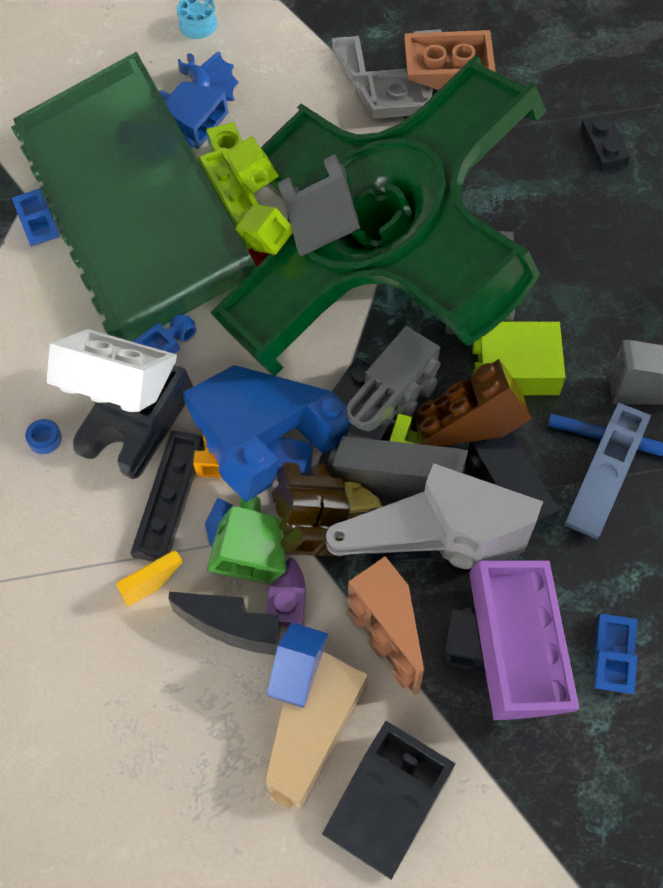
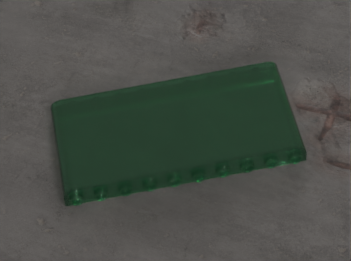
M137 51L13 118L15 125L11 126L17 139L20 142H24L20 148L27 160L33 162L30 169L39 183L41 181L43 183L39 187L42 195L48 203L52 202L53 207L49 208L50 213L56 223L63 226L59 232L67 246L72 245L73 251L69 252L78 269L82 268L84 271L80 275L81 280L89 292L93 290L95 296L91 298V301L99 315L104 314L106 320L102 322V325L108 335L133 342L158 322L164 326L170 323L177 315H184L236 287L256 268L247 248L235 230L233 223Z

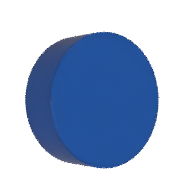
M40 419L33 422L25 433L30 449L38 454H48L55 451L62 441V435L57 424L49 419Z

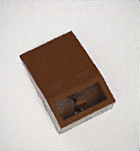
M500 359L480 366L473 376L463 382L454 383L447 389L445 394L436 400L426 401L414 414L419 444L430 446H444L502 438L532 419L521 388Z

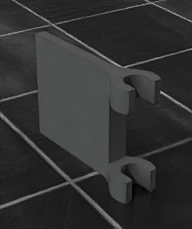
M336 154L324 159L329 177L301 191L297 187H293L290 177L278 182L300 256L360 229L346 180V170L343 164H339Z

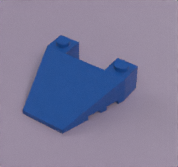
M233 365L186 390L182 395L197 428L202 430L207 440L206 446L210 454H214L219 464L218 471L222 479L245 502L273 486L279 459L265 445L296 428L323 454L339 444L342 436L347 437L348 429L351 426L347 418L348 406L332 391L278 376L274 377L270 374Z

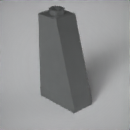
M633 340L622 341L609 374L613 405H618V402L624 405L663 404V345Z
M342 436L339 447H333L331 450L328 467L332 468V478H342L343 483L356 482L371 492L403 500L425 491L426 481L433 463L463 473L468 451L457 448Z

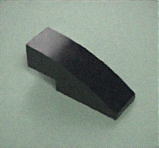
M169 591L168 600L173 612L206 635L230 646L251 652L269 655L276 654L281 630L279 615L246 612L244 598Z

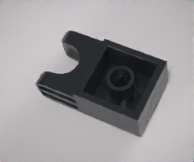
M174 365L157 401L139 412L125 411L121 409V405L111 402L99 403L94 401L95 405L73 439L75 453L81 457L93 459L107 445L113 442H123V447L117 459L120 471L130 479L139 478L185 406L182 398L183 392L194 387L186 369Z

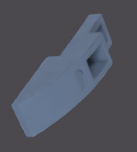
M618 402L564 526L597 540L599 539L651 415Z

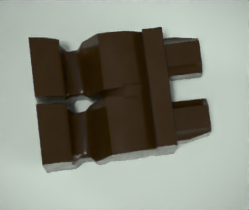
M284 463L277 471L278 486L271 495L273 502L276 503L277 514L282 518L279 528L283 531L281 546L284 547L285 554L315 556L317 553L318 556L346 557L347 555L337 556L330 553L326 546L327 530L334 524L346 521L351 510L349 500L345 493L342 492L345 488L342 478H332L326 465L312 466L305 476L301 475L300 467L297 463Z

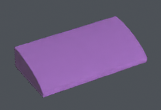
M478 561L469 572L493 720L533 718L579 710L550 561Z

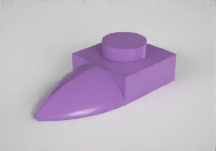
M290 557L285 562L286 571L269 586L266 614L279 615L280 626L289 627L292 622L303 626L306 599L303 573L294 558Z

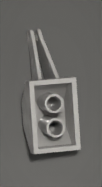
M433 463L424 492L332 525L326 533V546L330 553L337 556L439 550L442 557L448 559L452 565L461 569H470L478 561H503L525 552L543 501Z

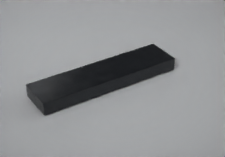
M171 430L130 552L133 558L154 562L171 552L196 473L193 464L195 451H203V436Z

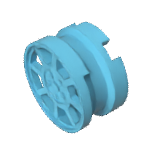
M181 0L178 3L177 15L182 34L189 38L201 39L215 32L217 19L215 4L212 0H202L205 1L203 4L199 3V0Z

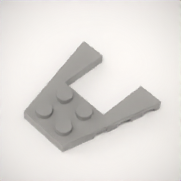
M441 29L414 31V33L441 32ZM359 36L332 38V50L372 119L411 116L433 96L434 88L408 80L407 68L366 72Z

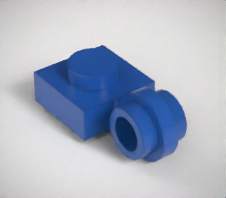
M177 315L171 320L169 329L165 330L158 322L133 342L175 354L180 350L176 340L185 342L195 335L197 331L195 321L190 316Z

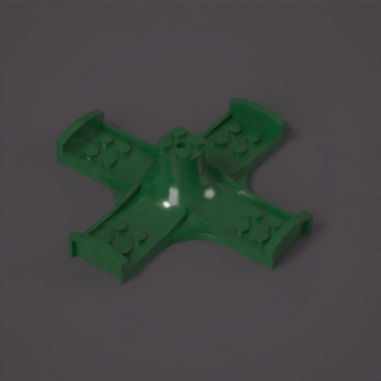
M474 55L419 110L393 127L377 133H351L340 129L301 103L297 107L299 111L261 147L279 176L268 183L266 187L282 199L278 182L290 177L293 187H297L301 191L329 177L324 159L336 154L339 164H343L346 170L347 184L360 225V229L303 256L298 254L292 233L276 255L269 254L210 312L226 331L274 377L284 368L276 358L323 312L353 288L364 284H389L399 288L452 328L458 339L469 346L488 334L507 318L526 297L540 276L528 250L471 214L463 204L461 189L466 175L522 118L537 121L546 112L536 85L531 83L526 88L483 66L480 57Z

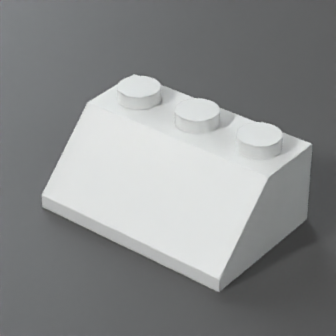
M86 329L50 343L47 383L60 387V390L65 393H81L90 396V399L95 402H111L121 405V409L125 411L139 412L157 401L176 362L177 355Z

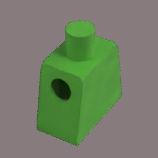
M255 496L248 502L240 498L239 507H231L221 518L210 553L207 571L268 585L273 584L286 571L284 548L281 546L280 520L276 516L260 512L261 499Z

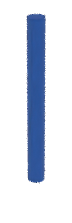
M552 413L548 422V427L602 440L606 431V427ZM642 437L637 450L663 456V442Z

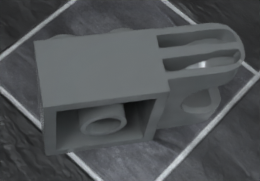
M405 326L365 372V384L348 403L347 418L352 425L348 429L347 437L386 441L393 432L398 414L412 417L422 397H429L437 386L438 380L435 378L436 372L440 367V362L438 361L440 346Z

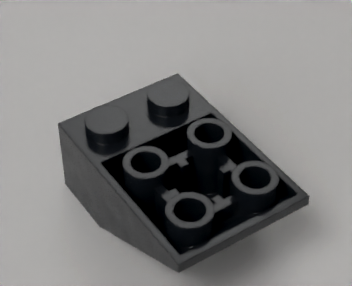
M385 721L360 762L322 835L392 880L452 775L456 763L388 721Z

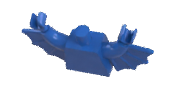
M216 52L201 66L195 65L194 55L191 53L187 54V61L189 62L187 64L178 59L180 73L189 75L192 82H181L171 94L163 90L156 94L155 105L160 108L162 119L148 126H138L137 129H134V126L127 121L120 124L119 132L117 133V142L119 144L127 146L132 144L134 138H137L126 156L127 161L141 159L152 164L161 158H176L182 151L191 147L199 149L207 140L206 129L216 127L229 113L227 101L232 102L235 99L233 91L239 81L232 75L234 65L224 61L220 52Z

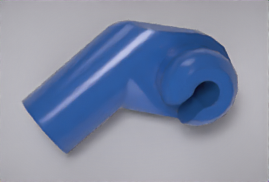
M220 498L216 499L205 522L206 534L211 547L213 546L221 518L233 506Z

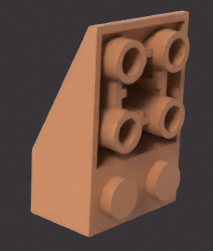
M385 556L348 581L347 602L349 610L346 612L353 625L357 629L363 627L370 636L369 644L375 654L380 659L386 657L393 666L391 672L397 683L403 689L409 687L412 693L416 695L420 691L424 667L409 585Z

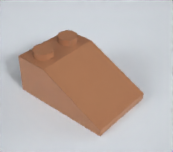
M490 30L406 33L404 35L408 80L439 90L474 55L480 57L483 66L495 71Z

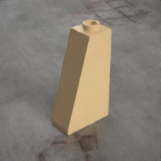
M323 652L305 707L302 708L283 702L265 779L266 788L271 792L269 798L286 809H290L292 805L300 809L303 808L367 687L368 674Z

